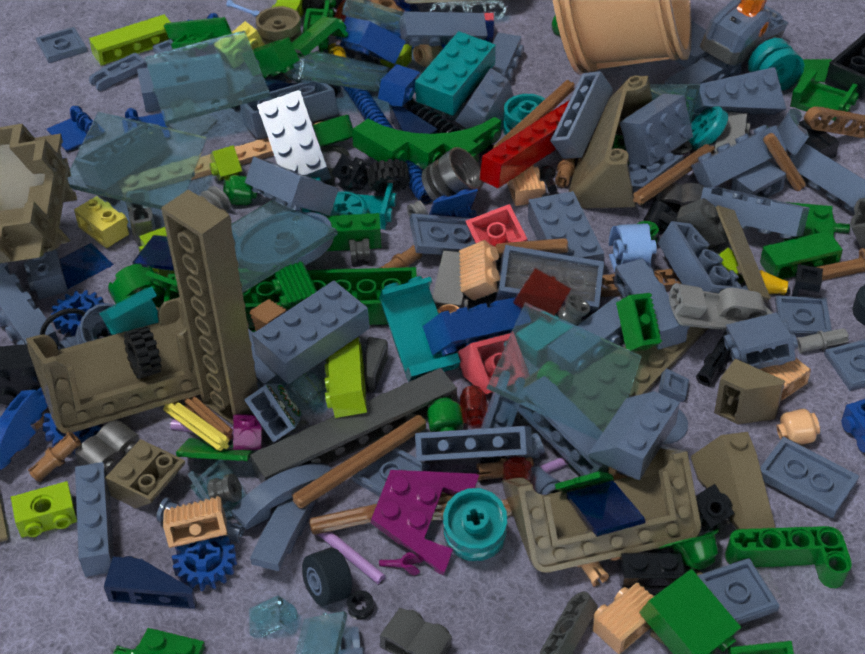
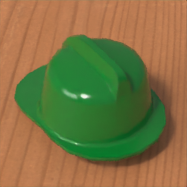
M719 530L659 547L658 550L672 548L675 553L682 554V561L685 567L703 570L715 563V556L718 554L715 534Z

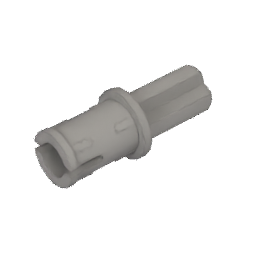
M841 328L827 332L820 330L817 331V334L797 337L799 353L817 349L824 351L827 347L847 343L849 335L846 329Z

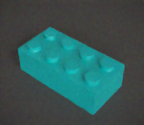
M458 31L415 81L416 101L454 115L484 79L490 68H493L495 65L496 44Z

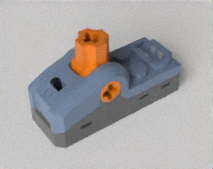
M732 0L710 20L700 47L703 51L719 60L735 66L749 59L752 52L766 40L782 38L788 22L783 20V16L779 12L765 6L767 0Z

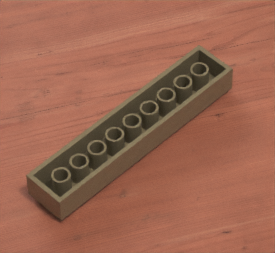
M188 189L161 207L202 402L233 425V415H254L244 399L258 390V380L255 373V361L252 355V343L248 331L249 324L246 319V306L243 300L242 283L238 270L239 263L235 252V240L231 227L232 220L225 210L217 208L209 203L206 198L198 196Z

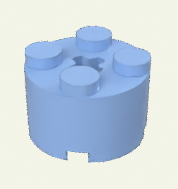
M649 224L613 226L609 234V246H613V254H609V259L614 272L615 266L642 258L648 267L652 268L651 258L652 255L656 254L657 246L656 241L651 240Z

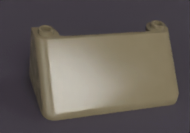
M635 75L630 77L609 98L582 158H578L569 192L574 191L581 208L636 207V203L633 202V194L635 192L633 191L628 168L629 155L623 149H612L615 134H622L620 122L653 101L648 76Z
M180 297L164 302L158 310L159 323L147 326L153 333L154 340L156 339L162 368L161 372L140 379L134 375L133 369L130 367V361L127 359L128 355L125 352L126 346L124 344L125 332L57 350L54 339L48 335L26 338L28 351L51 417L59 431L66 434L68 432L73 433L200 394Z
M661 447L640 481L633 477H626L541 495L524 478L503 480L505 496L530 563L535 569L543 573L620 557L621 553H638L656 549L666 544L697 537L701 530L688 452L684 450Z

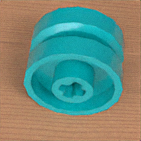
M773 38L766 40L752 52L748 61V70L751 73L775 67L781 91L793 87L800 79L804 71V61L785 40Z
M519 94L508 99L504 105V135L509 133L545 98L535 94Z
M468 488L456 493L448 501L443 512L444 540L447 546L453 549L452 553L457 557L468 561H483L494 557L502 549L507 535V511L502 501L494 493L482 488Z

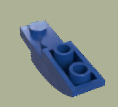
M41 387L37 391H21L0 417V470L10 464L11 457L17 451L23 450L30 444L29 439L36 433L31 425L41 419L42 412L48 407Z

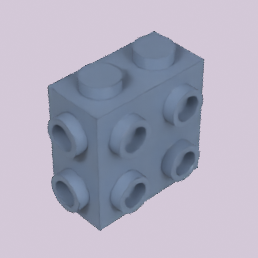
M777 312L726 325L727 335H724L723 338L727 351L731 350L733 361L738 359L761 369L774 365H783L786 362L796 360L795 349H798L796 336L794 333L790 334L787 322L782 321Z

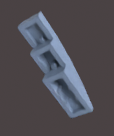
M293 497L280 503L272 514L250 557L251 565L279 571L286 554H291L298 536H302L317 499L304 508H299L295 505Z

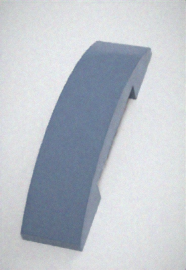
M790 109L777 127L785 147L793 155L798 153L809 137L807 130L798 124L802 119L801 112L798 109Z
M311 463L285 470L264 481L249 492L231 510L232 516L247 530L271 518L270 508L292 498L295 492L332 470V468L325 463Z

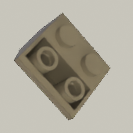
M734 359L720 378L714 413L738 425L773 420L778 414L785 381L738 359Z
M140 439L105 479L111 497L133 508H138L152 503L186 463L185 460Z

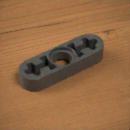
M580 592L569 600L541 648L540 654H572L598 607L588 592Z

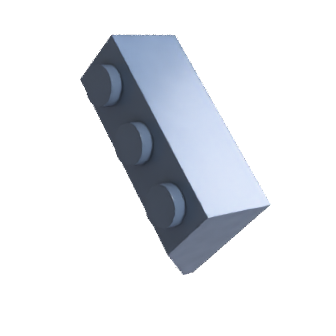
M490 68L456 119V122L469 129L496 117L501 120L502 130L504 105L508 99L514 96L509 80Z
M655 391L626 398L589 452L588 457L640 481L675 426L680 402Z

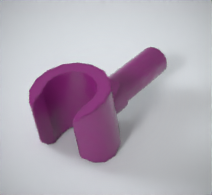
M411 552L403 555L401 559L379 560V566L404 568L409 574L414 576L418 575L420 570L413 564L422 563Z

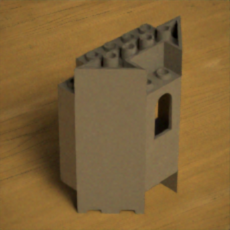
M23 124L0 127V263L40 258L44 253L53 251L60 247L61 244L71 241L59 228L63 202L77 200L76 192L70 188L67 178L71 177L67 158H62L61 145L63 143L61 133L34 138Z

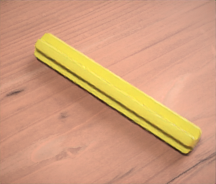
M176 401L164 406V412L216 450L228 449L229 438L184 405Z

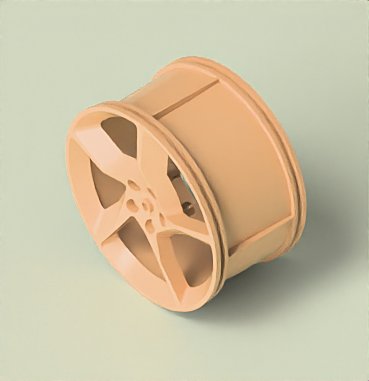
M553 0L564 50L573 70L579 75L596 72L598 69L667 59L672 61L679 58L681 60H688L690 56V0Z

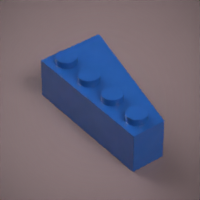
M345 17L343 22L347 27L345 30L349 35L346 38L335 37V39L340 41V46L361 54H370L395 64L406 42L405 40L371 21Z
M518 296L495 301L490 304L489 308L486 303L470 309H467V307L459 308L452 313L444 311L422 327L432 355L442 353L444 357L458 352L457 348L466 347L471 343L510 333L515 337L519 331L525 329L531 323L522 298Z

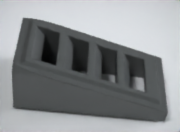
M368 337L366 379L368 392L371 393L376 391L389 357L386 339Z

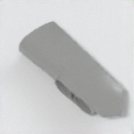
M675 283L669 293L672 312L678 323L682 326L726 330L727 324L772 314L765 307L762 295L755 291L726 288L717 294L703 291L700 287Z

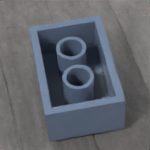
M662 94L620 122L630 164L651 166L693 137L684 95Z

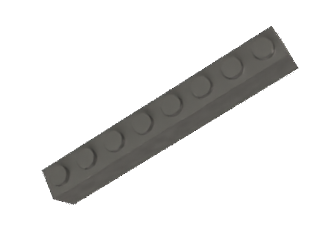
M441 368L428 372L413 381L404 383L391 391L382 393L367 401V413L339 418L332 416L321 423L310 426L299 433L285 437L275 444L250 454L253 471L260 482L263 483L269 478L297 466L311 463H325L328 465L374 443L416 415H420L424 419L428 418L427 411L429 407L440 398H449L457 402V387Z

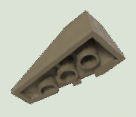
M748 432L720 435L691 455L690 459L701 485L709 488L715 484L719 491L725 493L731 500L734 514L730 516V521L737 530L776 528L757 453Z

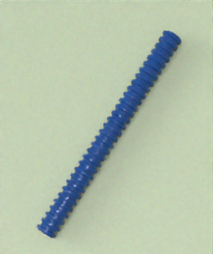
M340 68L337 72L338 80L364 120L370 119L383 126L393 128L362 82L357 81V78L353 77L348 69L341 70ZM406 160L405 163L408 165L410 178L409 188L418 201L422 203L432 201L423 186L421 168Z

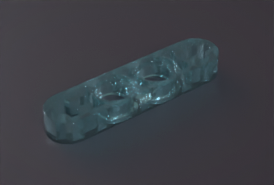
M502 1L437 2L431 5L429 12L435 10L436 6H440V9H447L446 5H450L449 12H452L455 5H460L463 7V13H472L473 6L479 4L483 7V13H486L487 8L485 4H490L489 8H495L496 4H499V7L503 8V12H500L499 16H496L495 12L489 13H493L494 19H500L505 16L507 8Z

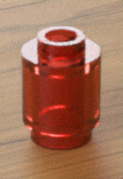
M468 386L462 390L460 395V406L464 423L471 426H478L483 423L487 412L486 394L478 386Z
M520 456L511 457L503 464V480L524 478L531 483L532 464L525 458Z

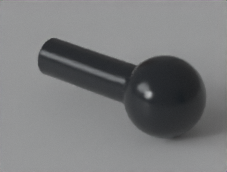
M549 165L542 166L539 169L540 178L545 181L548 192L553 194L557 191L553 179L556 176L555 169Z

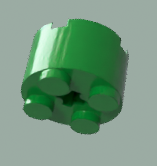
M133 264L123 268L115 275L117 279L113 284L110 281L108 292L114 303L117 304L145 288L152 287L157 295L152 298V301L156 307L160 308L164 303L165 288L153 284L154 278L146 276L147 270L155 273L152 267L148 266L147 268L141 264Z

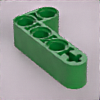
M830 526L738 529L730 535L725 551V559L729 564L750 558L755 567L815 565L820 582L824 586L834 589L844 585L852 566L842 533Z

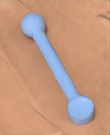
M232 0L226 2L228 7L245 11L254 17L260 13L259 11H252L234 4Z

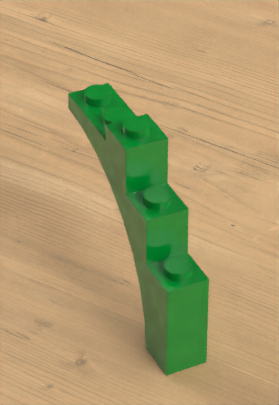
M493 117L469 129L450 133L426 134L396 130L367 119L352 128L353 147L378 162L381 160L386 162L388 159H392V161L399 159V162L409 160L423 169L434 161L439 160L453 147H459L471 154L478 163L479 153L500 139L501 120Z

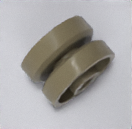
M284 6L271 7L261 11L256 16V30L265 45L289 37L292 43L302 35L300 15L292 8Z

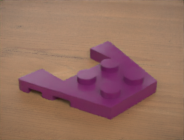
M390 470L372 515L371 524L399 545H404L422 562L425 561L432 566L434 571L444 575L453 549L425 539L441 493L444 492L454 496L465 489L475 488L479 475L471 473Z

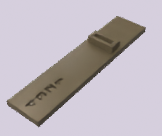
M722 206L715 207L738 262L736 268L738 273L743 275L748 290L760 293L764 300H770V295L735 210Z

